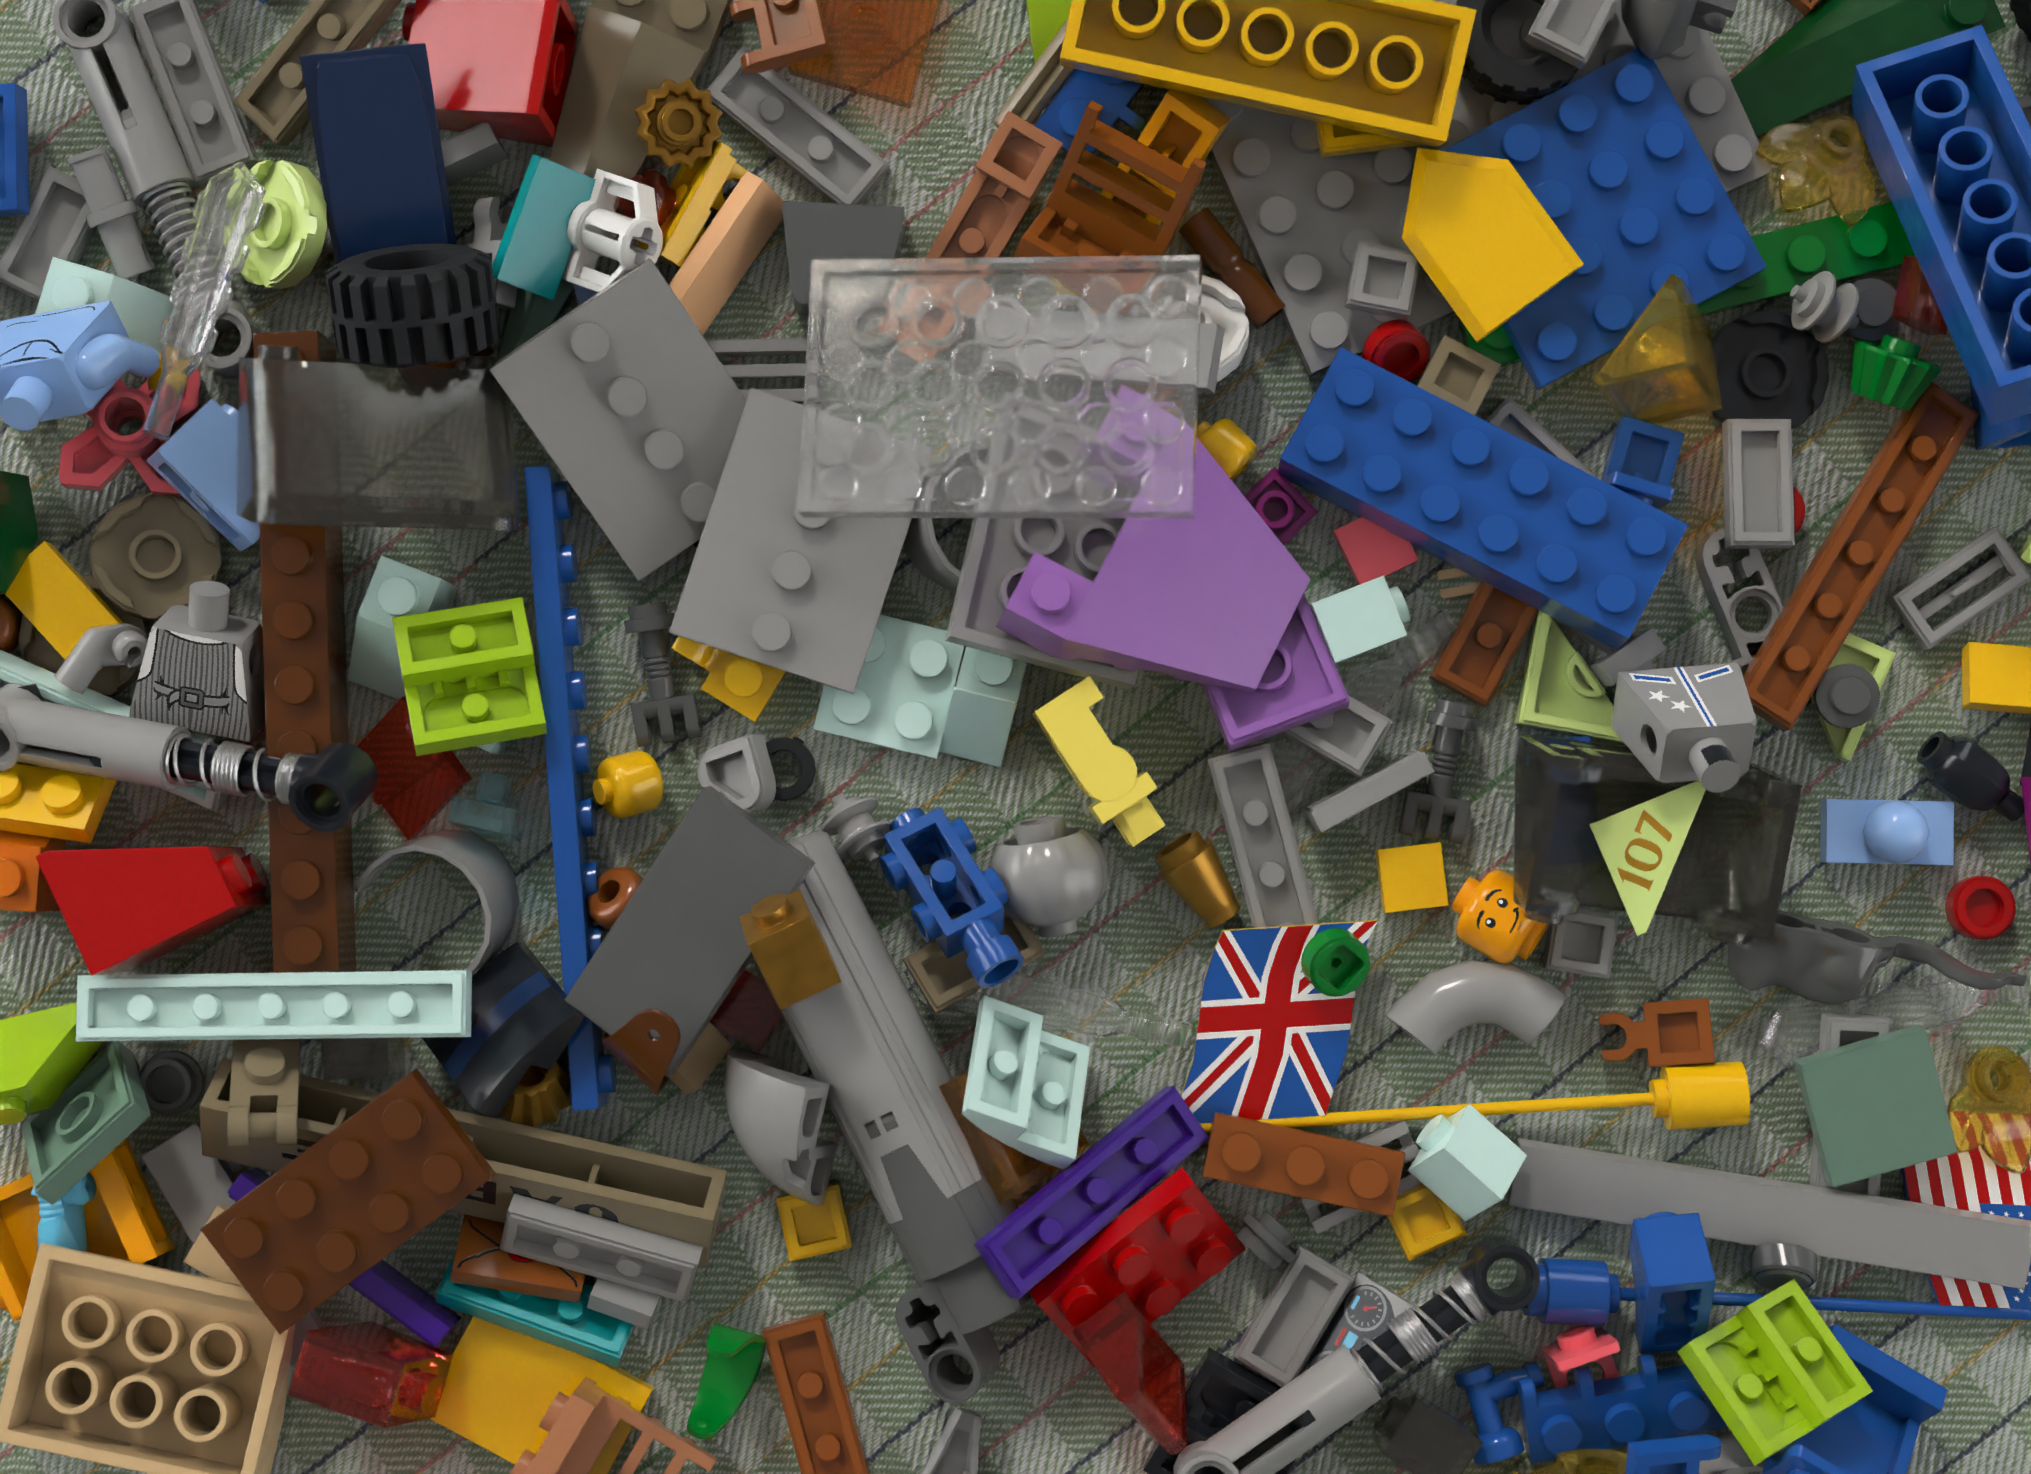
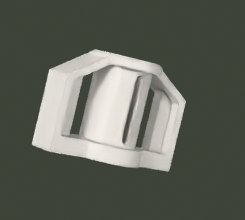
M597 169L594 177L596 181L590 200L580 203L573 210L568 222L567 235L573 248L563 280L600 292L648 258L655 264L662 251L663 236L657 219L654 188ZM617 196L634 202L636 218L633 219L615 212L614 205ZM632 239L648 244L649 248L644 250L630 245ZM602 255L620 263L619 268L611 276L594 270L599 256Z

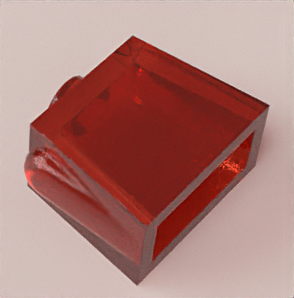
M373 1321L307 1330L288 1395L383 1428L434 1418L442 1392L446 1386V1379L454 1354L430 1346L427 1343Z

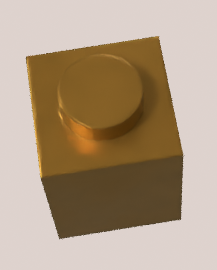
M800 889L788 895L774 894L756 903L749 913L739 917L747 944L780 1010L842 982L833 956Z

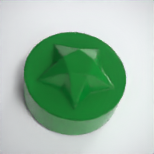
M1331 928L1318 933L1308 942L1302 954L1301 967L1307 980L1320 993L1337 997L1351 993L1362 984L1370 968V956L1367 948L1353 933L1341 928Z

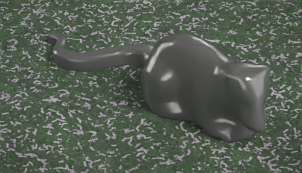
M1758 905L1755 907L1753 930L1750 933L1743 935L1731 932L1728 934V963L1730 972L1737 983L1750 991L1770 985L1783 986L1805 999L1819 1003H1842L1852 1000L1865 989L1878 969L1884 967L1893 957L1928 964L1946 977L1980 990H1996L2005 985L2024 986L2026 983L2025 975L2009 971L1999 973L1982 972L1968 967L1942 949L1917 939L1902 936L1875 937L1849 925L1825 919L1803 917L1768 906Z

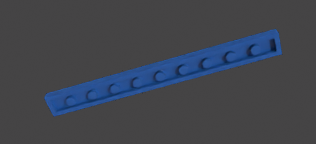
M542 465L524 467L541 699L547 734H544L563 989L565 994L568 995L606 936L604 928L594 926V920H592L587 910V898L598 892V877L601 875L598 862H589L587 837L596 836L597 815L594 799L584 798L582 774L592 771V750L589 735L579 734L578 709L587 708V685L584 671H575L573 646L582 645L583 632L580 610L578 607L570 608L568 583L577 582L578 566L574 544L565 545L563 525L564 519H572L573 517L572 492L569 482L560 481V474L553 467ZM584 1016L585 1018L568 1042L573 1111L603 1107L608 1104L607 1093L616 1092L617 1085L614 1055L604 1054L602 1028L586 1016Z

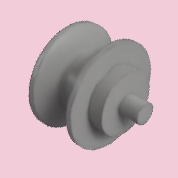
M1820 272L1807 280L1802 286L1795 285L1792 288L1790 295L1794 300L1792 303L1791 321L1793 327L1797 330L1804 331L1814 326L1815 338L1822 343H1827L1843 334L1848 328L1854 329L1859 324L1860 319L1856 317L1859 302L1858 288L1853 284L1847 283L1836 289V278L1831 272Z
M843 793L838 794L832 799L836 806L828 813V819L822 825L821 831L827 832L829 836L839 835L842 843L836 850L841 860L849 858L860 860L867 857L870 864L877 862L881 857L877 850L884 845V835L890 832L891 823L889 821H874L871 814L878 806V801L875 797L861 799V797L856 796L846 799Z

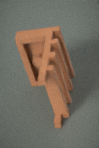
M585 1377L570 1397L559 1391L539 1424V1427L549 1432L539 1451L535 1454L525 1449L510 1474H588L620 1419L640 1430L642 1434L618 1474H633L653 1439L676 1452L663 1474H679L687 1459L710 1472L717 1458L696 1446L694 1440L687 1436L681 1437L664 1427L662 1421L653 1416L649 1418L629 1406L630 1402L620 1396L618 1398L597 1387L595 1381Z

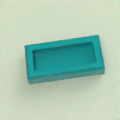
M532 154L492 265L493 277L539 296L554 300L573 248L567 235L569 219L573 210L580 203L590 200L596 179Z

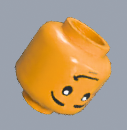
M1495 869L1487 873L1481 882L1470 876L1451 906L1453 911L1460 914L1456 925L1457 937L1463 943L1500 964H1508L1515 960L1517 956L1526 961L1538 945L1552 919L1550 915L1544 913L1546 908L1545 895L1502 869Z

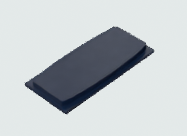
M426 43L300 55L324 200L326 201L327 219L335 265L351 256L388 247L413 244L457 245Z

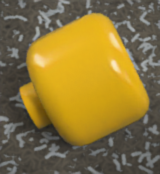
M1222 418L1212 425L1204 421L1193 431L1232 482L1244 472L1257 455V445L1231 419Z
M635 750L610 756L602 760L597 768L596 780L593 782L592 789L596 801L603 805L611 816L624 819L656 809L663 799L664 785L661 771L652 756L644 751Z

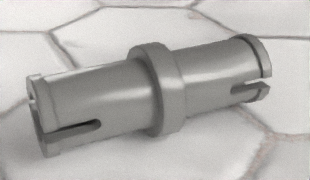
M107 146L70 157L67 161L69 166H72L91 214L85 216L90 229L97 227L117 274L116 276L127 279L155 269L157 266L155 261H152L133 215L139 212L138 207L133 199L127 200L109 157V150Z

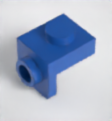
M1625 415L1622 416L1617 423L1601 480L1657 509L1664 507L1672 502L1675 489L1671 488L1670 484L1685 433Z

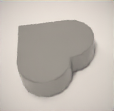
M763 733L748 734L715 746L704 752L700 758L697 775L702 788L713 787L746 812L763 811L773 802L776 794V780Z

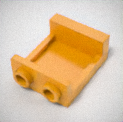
M126 1138L89 1172L95 1180L96 1193L94 1198L85 1204L87 1252L142 1264L176 1247ZM28 1174L0 1187V1308L4 1311H9L15 1322L22 1318L38 1253V1223L41 1216L39 1215L38 1196L31 1195L34 1187L32 1174Z

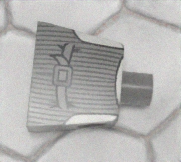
M198 581L191 584L188 606H171L153 625L133 695L130 717L183 726L188 730L250 742L264 725L263 627L256 620L228 615L230 588L227 585L215 581Z

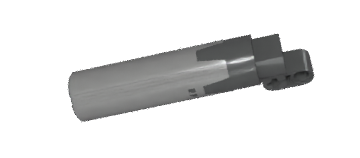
M819 830L813 831L788 843L816 862L798 890H801L828 945L842 982L782 1009L780 1012L814 1079L830 1084L826 1103L918 1281L901 1296L896 1305L895 1317L898 1328L927 1385L935 1396L945 1402L955 1404L966 1402L983 1387L999 1366L1000 1353L988 1325L1022 1308L1032 1297L1028 1291L1020 1299L1010 1298L974 1246L978 1240L1019 1206L979 1128L962 1115L964 1099L828 833ZM753 956V959H754V961H755V963H756V965H757V967H758V969H759V971H760V973H761V975H762V977H763V979H764V981H765V983H766V985H767V987H768V989H769V991H770V993H771L773 999L775 1000V998H774V996H773V994H772V992H771V990H770V988H769V986H768V984H767V982H766V980H765V978H764V976H763V974H762V972H761V970H760V968H759V966H758V964H757V962H756V960H755V958H754V956ZM936 1304L938 1308L931 1310L929 1306ZM951 1331L953 1334L947 1340H944L943 1337ZM952 1355H960L967 1359L972 1367L973 1375L961 1372L954 1364Z

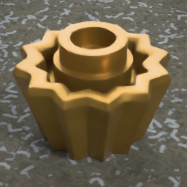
M665 78L658 89H646L645 103L634 110L640 121L634 135L646 142L647 156L660 157L667 168L678 163L692 168L698 158L712 157V143L723 137L717 124L723 112L712 104L711 90L697 89L690 78L680 83Z
M559 1057L551 1070L531 1065L498 1117H504L509 1122L536 1128L543 1122L556 1123L560 1110L572 1105L568 1095L571 1090L570 1076L566 1073L567 1063Z

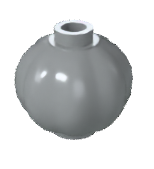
M1063 815L1037 817L1014 824L1016 837L1006 839L1003 843H1000L990 862V867L997 872L1008 894L1009 901L1003 904L1004 914L1014 921L1039 927L1041 937H1057L1076 932L1078 930L1076 920L1094 908L1105 892L1108 882V863L1104 849L1099 841L1082 827H1066Z

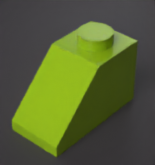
M77 1002L0 1020V1125L15 1124L23 1121L27 1114L50 1109L105 1042L76 1041Z

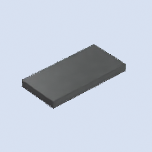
M711 786L704 787L564 1001L610 1035L614 1034L642 1010L658 1009L667 1013L677 1023L681 1035L677 1051L665 1074L668 1078L676 1073L753 957L739 917L749 913L756 903L774 894L788 895L798 890L816 862ZM650 1030V1034L653 1037H660L656 1030Z

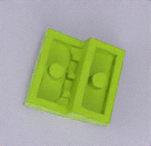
M523 597L392 618L416 756L547 734Z
M1795 1279L1747 1305L1737 1315L1688 1342L1678 1351V1354L1754 1466L1873 1392Z

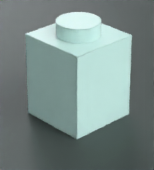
M1384 575L1309 605L1335 665L1407 636L1403 625L1410 621V613L1406 601L1398 586L1388 588Z
M1469 1104L1449 1118L1442 1114L1437 1115L1424 1127L1416 1140L1421 1149L1408 1171L1458 1216L1467 1221L1504 1198L1527 1154Z

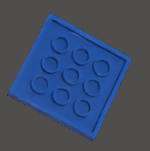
M1637 48L1442 150L1509 160L1584 263V266L1502 325L1537 391L1767 268L1654 59H1648Z

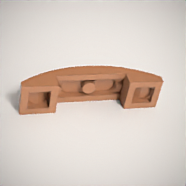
M1009 110L1007 111L978 160L974 176L913 278L909 277L879 328L878 332L928 363L933 365L1012 241L1063 147L1062 142Z

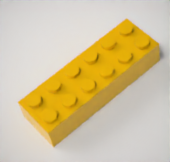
M1072 0L1060 55V66L1436 148L1447 141L1477 10L1434 0Z

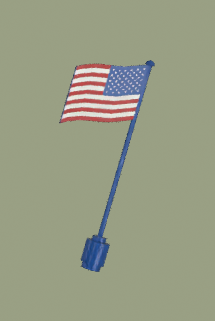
M1947 1111L1958 1152L1901 1168L1906 1201L2031 1221V1116ZM1541 1258L1537 1264L1540 1271L1539 1289L1534 1299L1527 1306L1523 1307L1522 1311L1525 1316H1537L1540 1323L1604 1326L1609 1313H1617L1620 1301H1635L1634 1288H1620L1618 1276L1616 1274H1609L1605 1261ZM2031 1262L2025 1289L1926 1274L1936 1303L1828 1297L1807 1298L1816 1310L2031 1320ZM1714 1292L1712 1305L1746 1307L1765 1296V1294Z

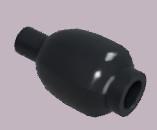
M1942 731L1934 733L1924 742L1918 752L1917 761L1925 767L1924 773L1930 784L1944 795L1971 810L1988 811L1994 809L2010 821H2016L2023 815V798L2010 789V777L2007 770L1990 752L1962 735L1949 737Z

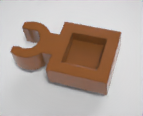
M1709 998L1644 1002V1021L1633 1022L1628 1016L1614 1012L1604 1014L1598 1018L1599 1026L1616 1025L1621 1027L1626 1034V1042L1621 1048L1601 1051L1603 1060L1619 1062L1629 1058L1635 1050L1647 1049L1648 1067L1715 1063Z

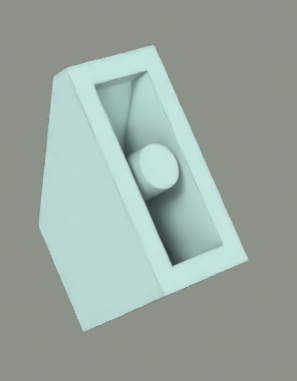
M56 257L52 258L35 314L111 300L130 339L152 346L158 353L182 352L184 354L190 329L189 321L192 318L189 315L190 308L185 306V302L107 272Z
M381 555L357 614L348 680L407 703L392 618L447 609L456 586L439 577Z

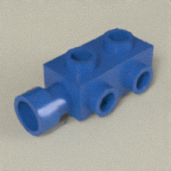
M940 807L927 814L921 808H913L900 814L891 823V832L884 835L885 855L880 857L879 861L883 873L893 890L898 892L904 889L914 904L910 908V912L919 933L927 943L936 940L947 959L965 950L968 955L966 965L980 987H992L1007 980L1021 968L1024 958L1009 935H1001L1000 933L1004 930L1003 904L1009 901L1008 894L997 872L991 867L981 872L972 858L971 854L975 853L977 848L969 828L961 818L949 822ZM925 864H933L930 869L931 875L923 874L919 868ZM958 913L963 914L953 920H951L950 918L951 916Z

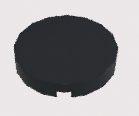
M1773 310L1748 312L1720 328L1705 347L1699 367L1701 395L1712 415L1721 423L1727 419H1791V430L1805 423L1823 403L1830 379L1827 354L1820 341L1816 342L1813 335L1807 330L1800 331L1794 328L1790 315Z

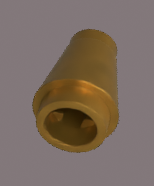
M1197 829L1180 835L1155 855V859L1161 867L1158 875L1200 918L1204 919L1209 928L1226 922L1240 910L1241 906L1235 898V893L1212 840H1204Z

